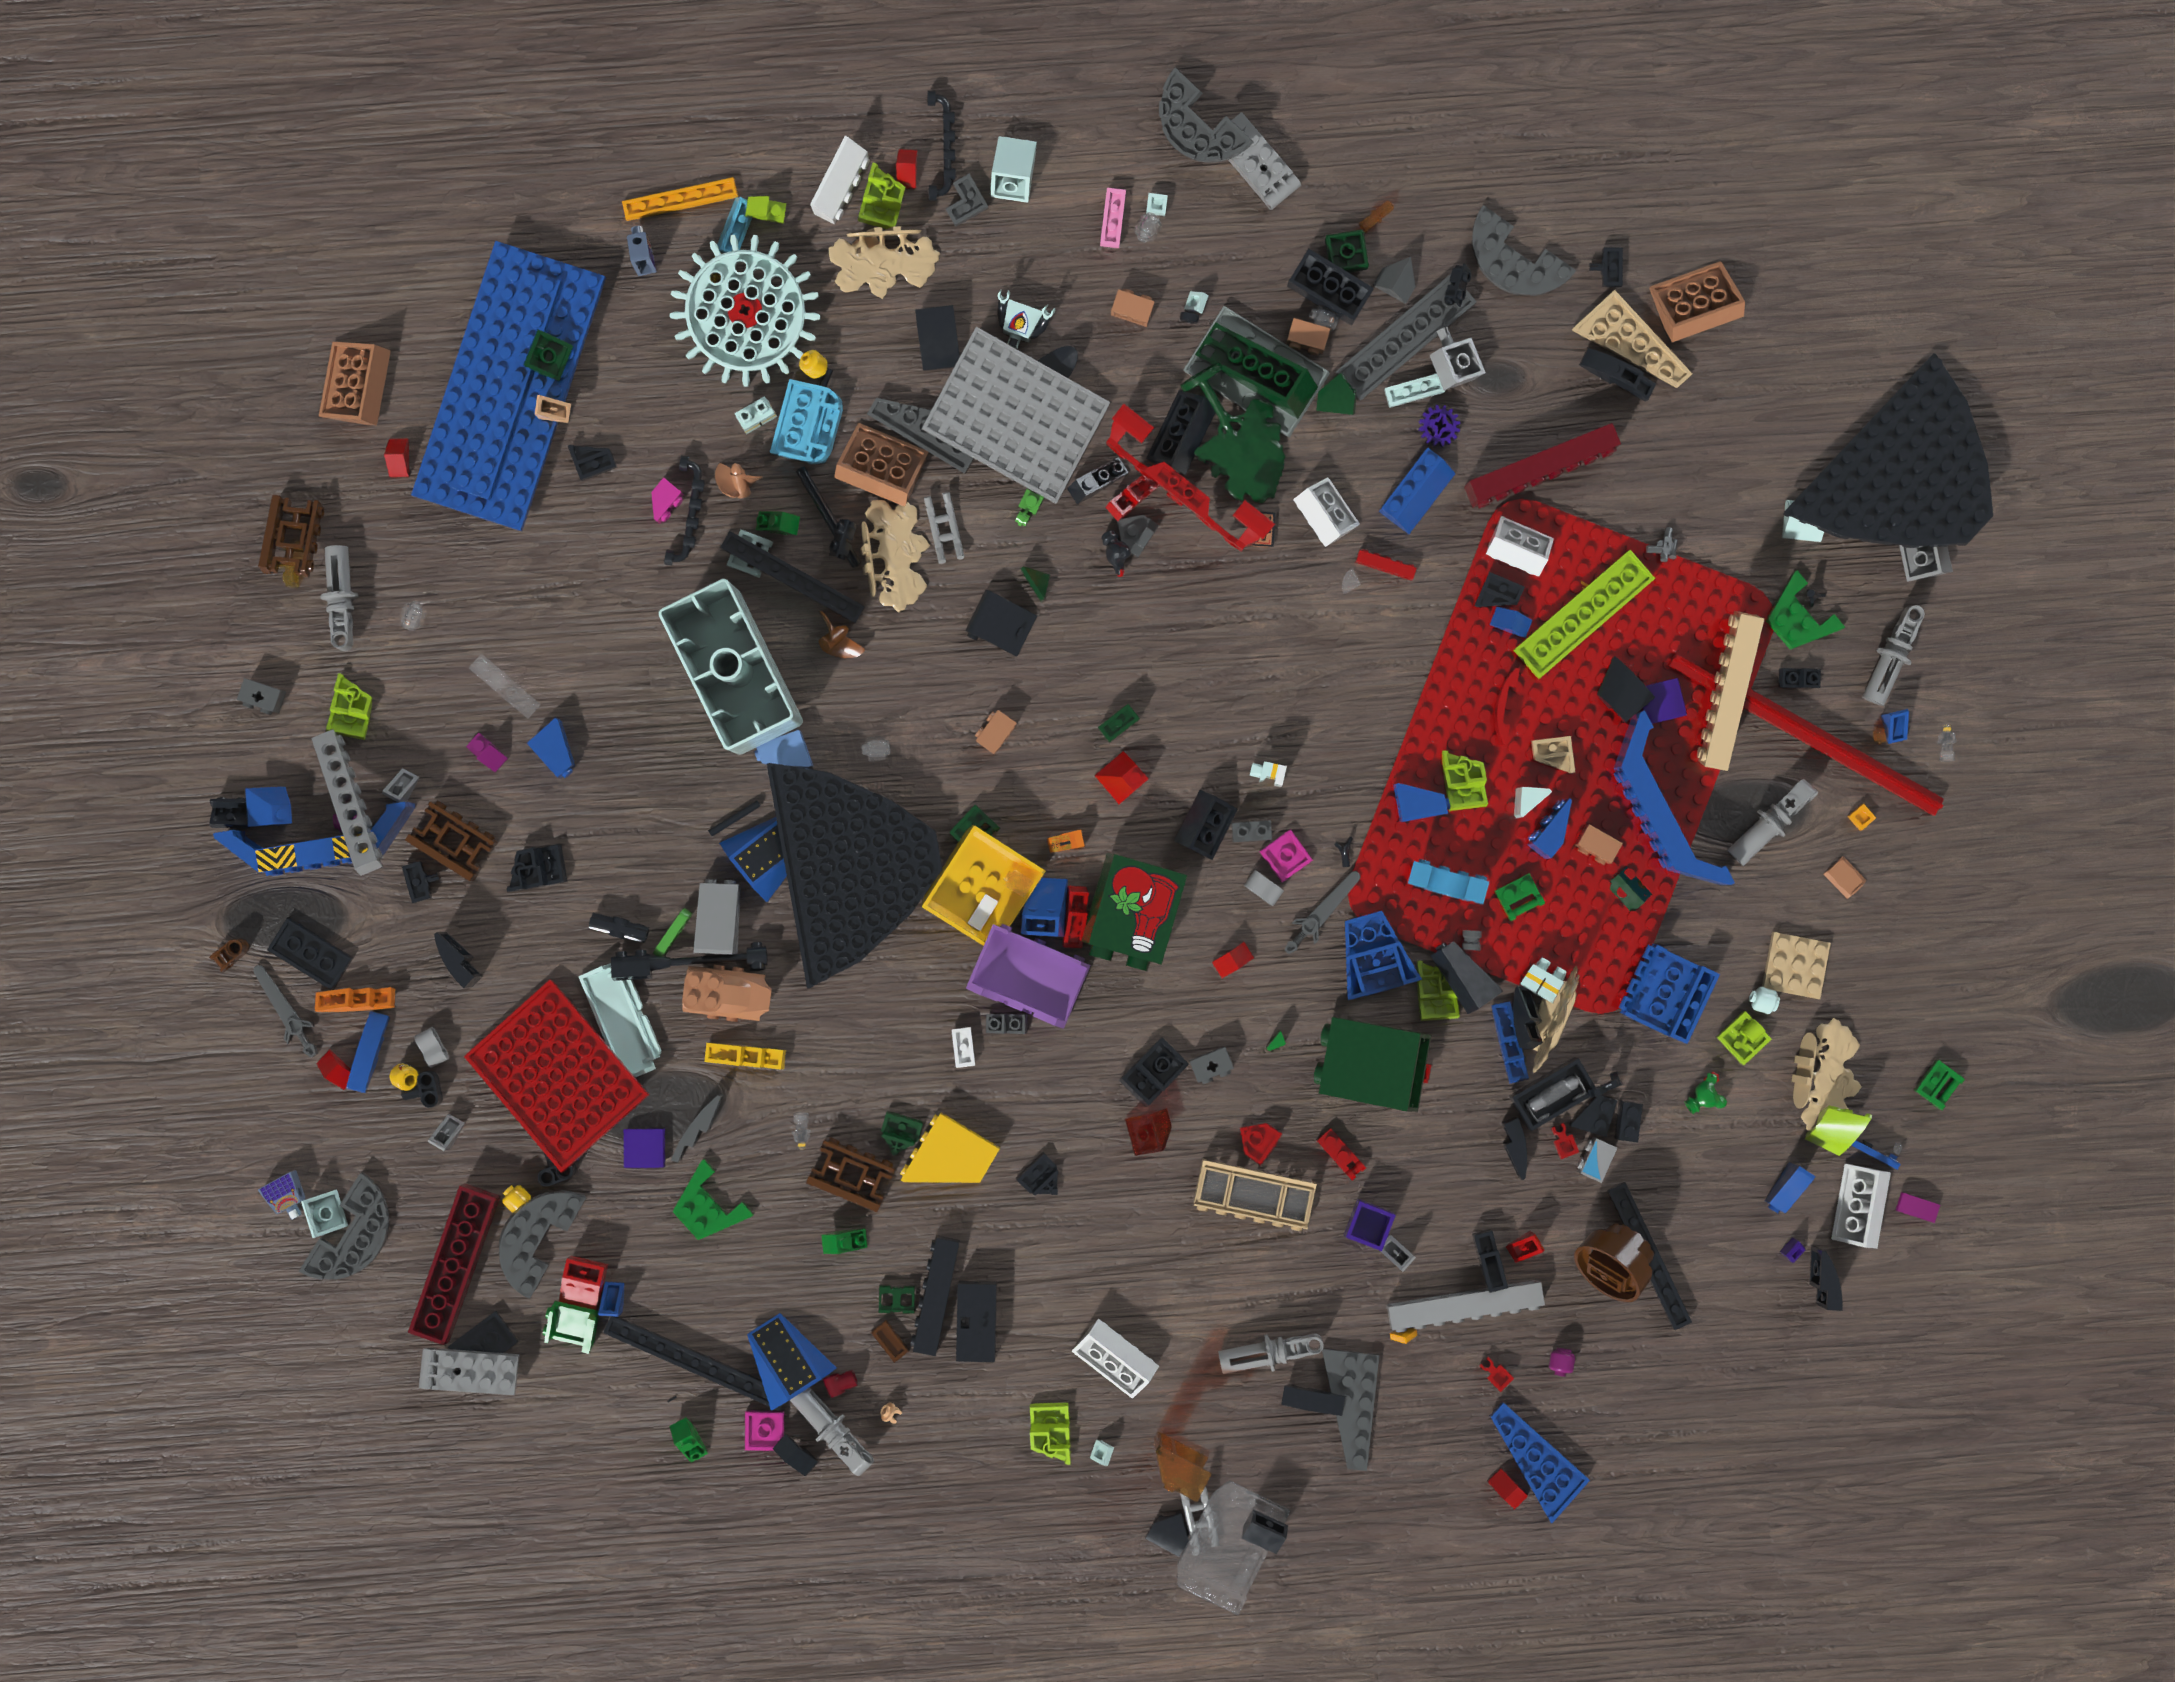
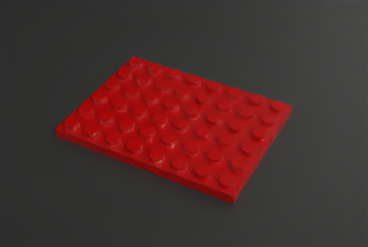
M551 979L464 1056L560 1172H564L650 1095Z

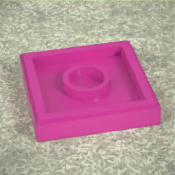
M1291 829L1259 851L1281 883L1313 861Z
M746 1410L745 1450L774 1451L773 1447L784 1436V1411Z

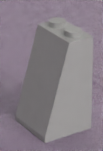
M705 879V883H700L694 953L738 954L741 885H736V881L724 880V884H717V880Z

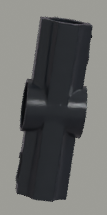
M595 912L592 913L589 922V928L592 930L646 943L650 928L638 923H632L624 918L610 917Z

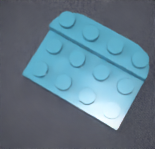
M789 379L770 453L808 462L809 464L825 463L832 452L843 411L841 398L827 387Z

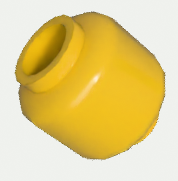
M809 350L802 354L799 367L810 378L822 377L827 371V360L819 352Z
M401 1063L393 1067L389 1076L391 1083L395 1087L408 1091L417 1085L419 1074L410 1065Z
M511 1185L503 1192L505 1196L502 1199V1203L513 1213L530 1201L531 1195L521 1185L515 1187Z

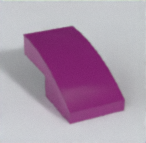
M1901 1192L1896 1211L1935 1223L1940 1205Z

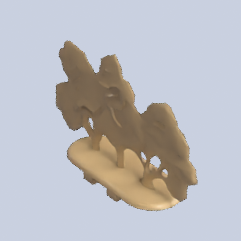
M901 226L885 229V231H882V227L869 229L867 232L847 234V237H859V242L856 245H851L846 240L839 238L834 246L829 247L830 261L842 268L835 280L843 292L858 291L860 286L867 282L871 293L881 299L886 295L887 289L896 283L895 276L900 273L910 284L919 288L927 282V278L935 271V262L939 260L940 253L933 249L932 241L928 237L918 239L915 244L906 239L907 235L919 234L921 230H901ZM885 236H899L900 245L896 249H888L885 246ZM864 237H879L880 243L872 248H868ZM905 244L907 247L912 248L914 254L910 255L906 251ZM914 246H918L919 250L917 251ZM861 247V253L858 254L857 249ZM900 247L903 248L902 252H899Z
M873 500L871 506L865 512L866 517L874 525L871 533L868 531L866 522L862 521L863 546L860 548L861 556H865L866 561L863 567V574L868 576L871 596H875L876 581H879L884 587L879 597L880 603L884 606H893L897 612L905 610L906 605L914 604L918 600L919 595L927 588V584L922 576L910 569L911 562H918L921 558V552L926 551L930 544L922 535L911 532L914 525L918 522L917 508L914 505H910L907 502L905 507L898 505L893 510L885 500ZM878 529H883V532L877 533ZM870 538L880 542L877 553L872 554ZM882 558L885 562V569L881 574L874 573L873 559ZM890 571L889 575H885V572ZM883 578H890L894 581V585L887 584V581L883 580ZM886 587H889L891 591L888 592Z
M1577 966L1574 967L1567 981H1563L1564 985L1553 1004L1544 998L1541 1000L1538 1011L1542 1023L1538 1024L1537 1028L1543 1043L1534 1048L1537 1054L1534 1058L1533 1073L1540 1069L1548 1059L1549 1051L1557 1045L1576 1000L1575 990L1580 977L1579 974L1576 976Z
M1835 1018L1829 1024H1820L1817 1027L1816 1034L1820 1039L1818 1046L1815 1035L1807 1033L1802 1039L1799 1056L1795 1055L1794 1063H1798L1796 1075L1792 1074L1791 1082H1795L1793 1100L1798 1109L1805 1107L1808 1100L1810 1102L1809 1107L1801 1115L1807 1130H1811L1816 1126L1819 1113L1828 1105L1848 1109L1844 1099L1846 1097H1854L1862 1087L1857 1080L1853 1079L1852 1071L1845 1069L1843 1066L1847 1059L1855 1055L1860 1044L1852 1036L1849 1028L1841 1026L1840 1021ZM1826 1038L1827 1041L1822 1043L1823 1039ZM1829 1045V1049L1826 1052H1819L1823 1046ZM1820 1055H1824L1825 1059L1823 1060ZM1817 1056L1820 1059L1821 1067L1819 1071L1813 1072ZM1812 1078H1813V1079H1814L1815 1089L1811 1091ZM1812 1097L1817 1098L1818 1101L1814 1102Z

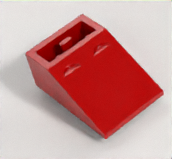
M575 1256L568 1257L562 1276L559 1302L598 1311L609 1264Z

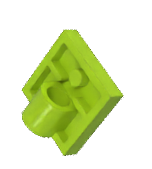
M1743 1011L1716 1036L1742 1065H1745L1772 1040L1765 1032V1029L1756 1020L1752 1019L1746 1011Z

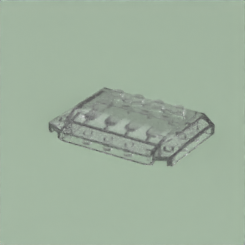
M1229 1480L1212 1493L1177 1563L1178 1587L1239 1616L1247 1600L1246 1595L1268 1553L1264 1548L1242 1539L1243 1525L1253 1510L1285 1523L1290 1509Z

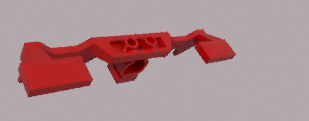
M1125 404L1112 417L1114 422L1112 423L1110 438L1106 444L1122 459L1124 458L1133 464L1138 472L1150 480H1154L1168 492L1166 495L1178 505L1182 506L1184 504L1193 511L1207 527L1221 534L1231 546L1242 552L1245 547L1257 543L1260 538L1263 540L1274 527L1275 523L1244 500L1233 514V517L1246 526L1247 529L1239 539L1229 534L1208 515L1210 498L1167 463L1162 462L1147 467L1118 444L1126 432L1142 444L1154 427Z

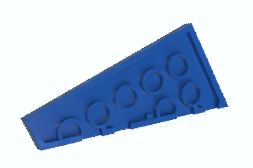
M1502 1401L1490 1417L1548 1519L1553 1523L1590 1480Z

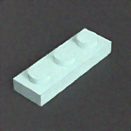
M1437 374L1384 389L1389 408L1445 392Z

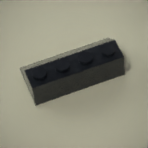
M1309 248L1287 284V287L1351 326L1374 290L1370 285Z
M1179 390L1146 459L1155 464L1165 462L1179 474L1186 475L1195 456L1194 452L1200 446L1215 414L1209 400L1204 396Z

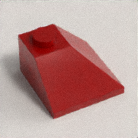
M1124 751L1094 775L1118 804H1121L1149 780Z

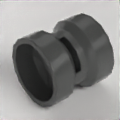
M1463 930L1462 936L1465 939L1462 943V949L1481 951L1480 938L1482 937V931Z

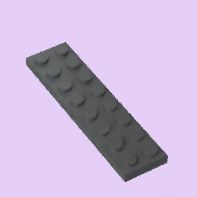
M1451 274L1335 372L1336 375H1339L1341 372L1343 373L1352 388L1356 389V398L1359 401L1363 400L1438 336L1436 331L1449 327L1476 304L1477 301L1467 290L1461 307L1455 301L1452 304L1445 302L1446 299L1444 297L1448 285H1455V283L1449 282Z

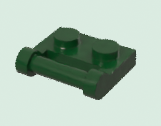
M974 805L949 833L956 840L960 841L966 830L972 825L980 828L986 822L989 827L984 832L992 835L995 831L997 832L1000 827L980 808Z

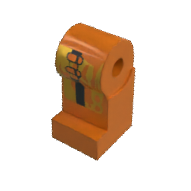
M1081 830L1047 838L1050 853L1085 847Z

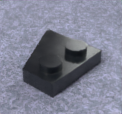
M568 445L581 481L617 468L609 448Z

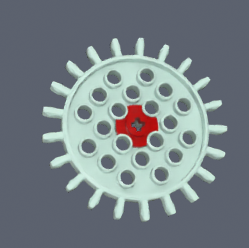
M731 235L732 251L723 254L720 253L718 245L711 241L710 247L715 254V258L705 263L699 255L693 253L692 257L700 265L701 269L695 277L682 270L678 273L683 279L691 282L688 292L671 291V295L676 299L686 300L684 312L675 311L670 313V318L672 319L685 318L688 326L686 331L675 335L676 340H683L692 336L696 346L688 351L686 357L692 359L702 351L709 357V360L703 366L702 372L704 374L710 372L715 363L725 367L722 375V383L725 384L730 379L731 370L743 372L742 382L744 387H749V372L761 370L762 379L766 384H769L770 375L767 368L776 363L780 366L781 371L788 375L790 371L783 362V358L790 352L795 354L797 358H801L803 352L795 348L800 337L808 341L816 340L812 333L803 331L806 319L820 320V315L817 313H806L804 302L815 300L819 295L818 292L802 294L799 284L808 280L811 274L807 271L794 278L788 269L796 262L798 257L793 254L784 264L776 260L774 257L779 250V243L776 241L771 245L768 254L757 251L759 244L757 235H753L751 239L750 250H739L736 236ZM743 262L746 264L744 272L736 271L737 263ZM758 269L764 271V277L760 280L754 278V272ZM719 273L721 275L719 283L711 281L712 274ZM780 277L782 279L781 286L774 287L772 279ZM732 280L739 282V288L735 291L729 289V283ZM751 287L757 289V295L754 298L747 296V290ZM707 291L714 293L712 301H705L704 294ZM767 295L775 296V303L767 305L765 297ZM726 298L732 300V306L728 309L722 306V301ZM791 302L793 310L791 312L783 311L784 303ZM744 306L747 309L750 308V310L748 311V315L746 316L744 315V313H741L743 311L742 307ZM700 309H705L708 313L707 317L703 320L697 317ZM759 314H768V321L760 323L758 321ZM719 316H723L726 320L725 325L722 327H718L715 324V320ZM779 320H784L787 324L786 328L782 331L776 328V323ZM735 324L743 325L744 330L741 334L734 333L733 327ZM754 331L761 332L762 337L759 341L751 339V334ZM712 334H716L719 337V341L715 345H711L708 342V338ZM772 338H777L780 342L779 346L775 349L769 346V341ZM731 341L737 345L734 352H728L726 349V345ZM747 349L754 350L755 355L752 359L745 358L744 353Z

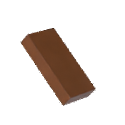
M887 1320L871 1331V1334L894 1363L910 1351Z

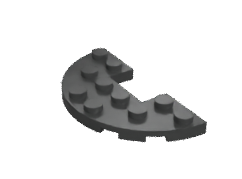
M1176 67L1172 70L1163 86L1162 99L1159 101V117L1161 118L1163 132L1175 149L1192 160L1216 163L1236 157L1254 143L1227 116L1212 130L1190 109L1203 93Z
M1483 205L1473 225L1472 250L1480 270L1495 286L1515 295L1538 296L1561 287L1576 272L1575 269L1547 249L1543 251L1535 264L1504 243L1514 226Z
M363 1172L358 1175L340 1204L341 1207L354 1214L355 1218L336 1247L325 1239L319 1238L299 1272L316 1279H342L366 1268L380 1253L389 1229L388 1207L379 1187Z
M572 1191L546 1192L537 1195L515 1210L505 1223L498 1246L499 1262L507 1281L521 1295L528 1299L531 1298L548 1267V1263L533 1257V1254L549 1225L551 1224L568 1231L586 1199L585 1195Z

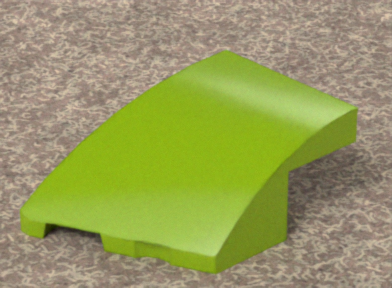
M874 162L869 173L858 221L884 229L896 227L905 187L900 182L895 181L890 174H886L879 169L878 165Z
M338 673L326 732L333 729L337 735L341 734L342 736L365 740L371 714L372 697L359 689L357 685L351 683L344 675Z
M1442 751L1446 796L1450 803L1449 811L1486 807L1488 805L1485 791L1487 777L1484 763L1470 760L1464 756L1459 757L1448 753V751Z
M1420 960L1417 961L1416 970L1422 980L1417 981L1420 1020L1459 1018L1457 996L1439 968L1424 964Z
M1828 1105L1819 1113L1816 1126L1806 1133L1805 1139L1840 1156L1864 1131L1871 1121L1872 1115L1853 1114V1110Z
M1069 1403L1030 1404L1031 1450L1044 1453L1050 1458H1058L1063 1460L1065 1464L1070 1465Z

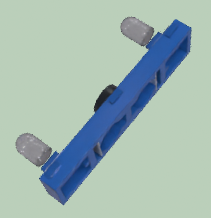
M1856 1140L1851 1145L1897 1170L1901 1165L1898 1161L1896 1162L1897 1156L1890 1153L1887 1157V1155L1885 1156L1872 1149L1873 1145L1865 1140H1862V1142ZM1896 1143L1892 1152L1899 1155L1903 1145Z

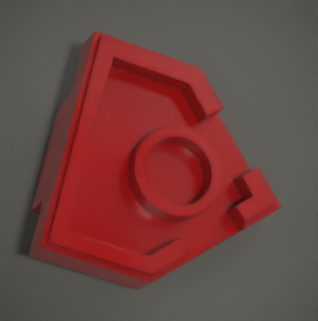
M1268 1123L1240 1128L1244 1154L1262 1166L1283 1134Z

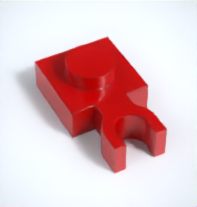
M1564 1123L1560 1124L1562 1132H1557L1555 1126L1551 1128L1553 1134L1558 1138L1553 1143L1561 1160L1579 1153L1573 1135L1566 1136Z
M1487 1357L1486 1359L1490 1362V1366L1488 1368H1485L1482 1364L1479 1366L1484 1371L1490 1373L1487 1379L1501 1392L1514 1378L1501 1364L1495 1368L1493 1361Z

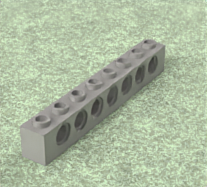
M332 729L311 738L354 869L362 876L383 867L381 862L383 855L380 849L376 847L375 843L378 840L375 833L371 832L372 822L364 812L367 808L363 799L359 797L361 790L359 785L354 782L353 778L356 775L353 768L349 767L350 757L347 751L343 749L345 745L341 734L337 735Z

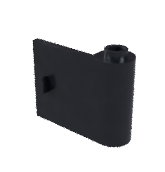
M985 589L965 631L968 632L967 636L976 641L978 638L983 639L1017 657L1037 615Z

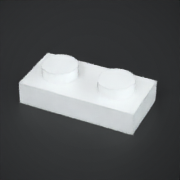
M971 1027L952 1029L956 1068L975 1066Z

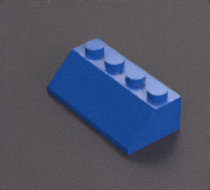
M1427 448L1379 512L1410 534L1453 478L1455 472L1443 458Z

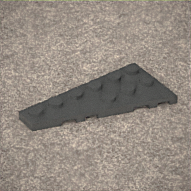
M881 398L875 399L867 415L966 474L974 458L922 430L931 412L930 409Z

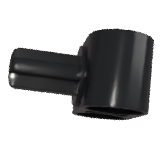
M434 1071L420 1073L417 1078L418 1086L408 1091L401 1090L403 1100L420 1097L422 1104L427 1108L438 1106L443 1100L439 1076ZM426 1075L432 1078L430 1085L424 1081ZM430 1093L436 1097L434 1104L428 1100Z
M544 1153L548 1167L540 1171L537 1178L542 1186H550L571 1178L575 1175L577 1168L575 1163H573L569 1167L570 1174L565 1175L558 1170ZM545 1172L551 1173V1182L545 1180Z

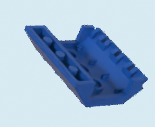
M1652 943L1651 946L1647 945L1642 956L1645 958L1644 962L1640 960L1634 973L1637 976L1636 979L1632 978L1626 990L1629 993L1628 997L1623 996L1618 1008L1622 1009L1620 1013L1628 1018L1688 1044L1720 974L1704 966L1692 963L1667 951L1668 949Z

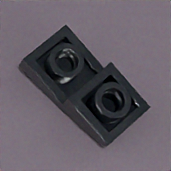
M1779 668V688H1821V669Z

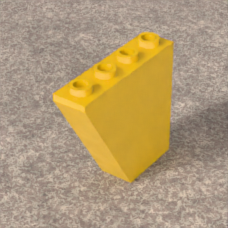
M942 1112L939 1116L935 1114L930 1122L931 1130L929 1133L925 1131L920 1139L922 1142L921 1147L914 1149L910 1156L913 1159L909 1166L905 1164L900 1173L903 1176L901 1181L980 1183L1000 1147Z

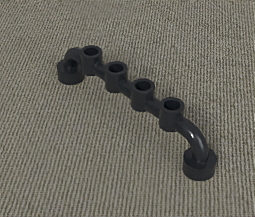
M935 90L927 91V105L935 106L936 102H939L943 106L944 186L941 189H937V185H929V201H937V197L947 194L951 189L952 180L956 178V170L951 168V161H955V149H951V142H955V130H951V123H955V112L951 111L947 98L936 94Z
M681 455L679 465L680 471L687 472L688 468L694 471L683 549L678 555H674V550L666 549L664 565L672 566L673 562L685 560L689 555L690 548H695L696 537L692 535L693 529H698L699 518L695 516L696 510H701L702 499H698L699 491H704L705 480H701L702 471L700 466L696 462L690 461L689 456Z

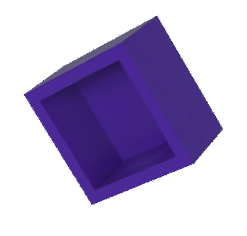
M1357 1199L1343 1235L1348 1239L1382 1251L1396 1215L1391 1211Z

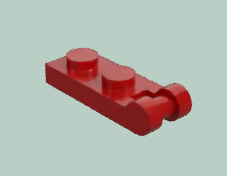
M1331 1128L1316 1140L1352 1181L1360 1171L1363 1172L1366 1169L1362 1162ZM1353 1161L1355 1166L1350 1170L1347 1165Z

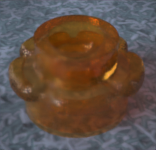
M1876 726V730L1872 731L1874 742H1878L1881 745V743L1886 742L1885 728H1878Z

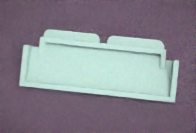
M611 963L578 976L605 1043L634 1077L655 1070L656 1067L653 1060L660 1057L661 1048L648 1017L643 1015L641 1011L643 1004L633 980L613 981L611 978Z

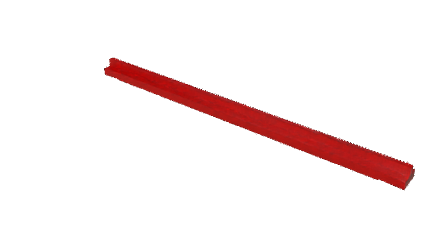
M1677 649L1668 666L1708 689L1715 691L1717 685L1715 683V676L1718 670L1685 651ZM1747 689L1743 706L1745 710L1932 816H1935L1938 810L1944 806L1942 805L1944 798L1754 690Z

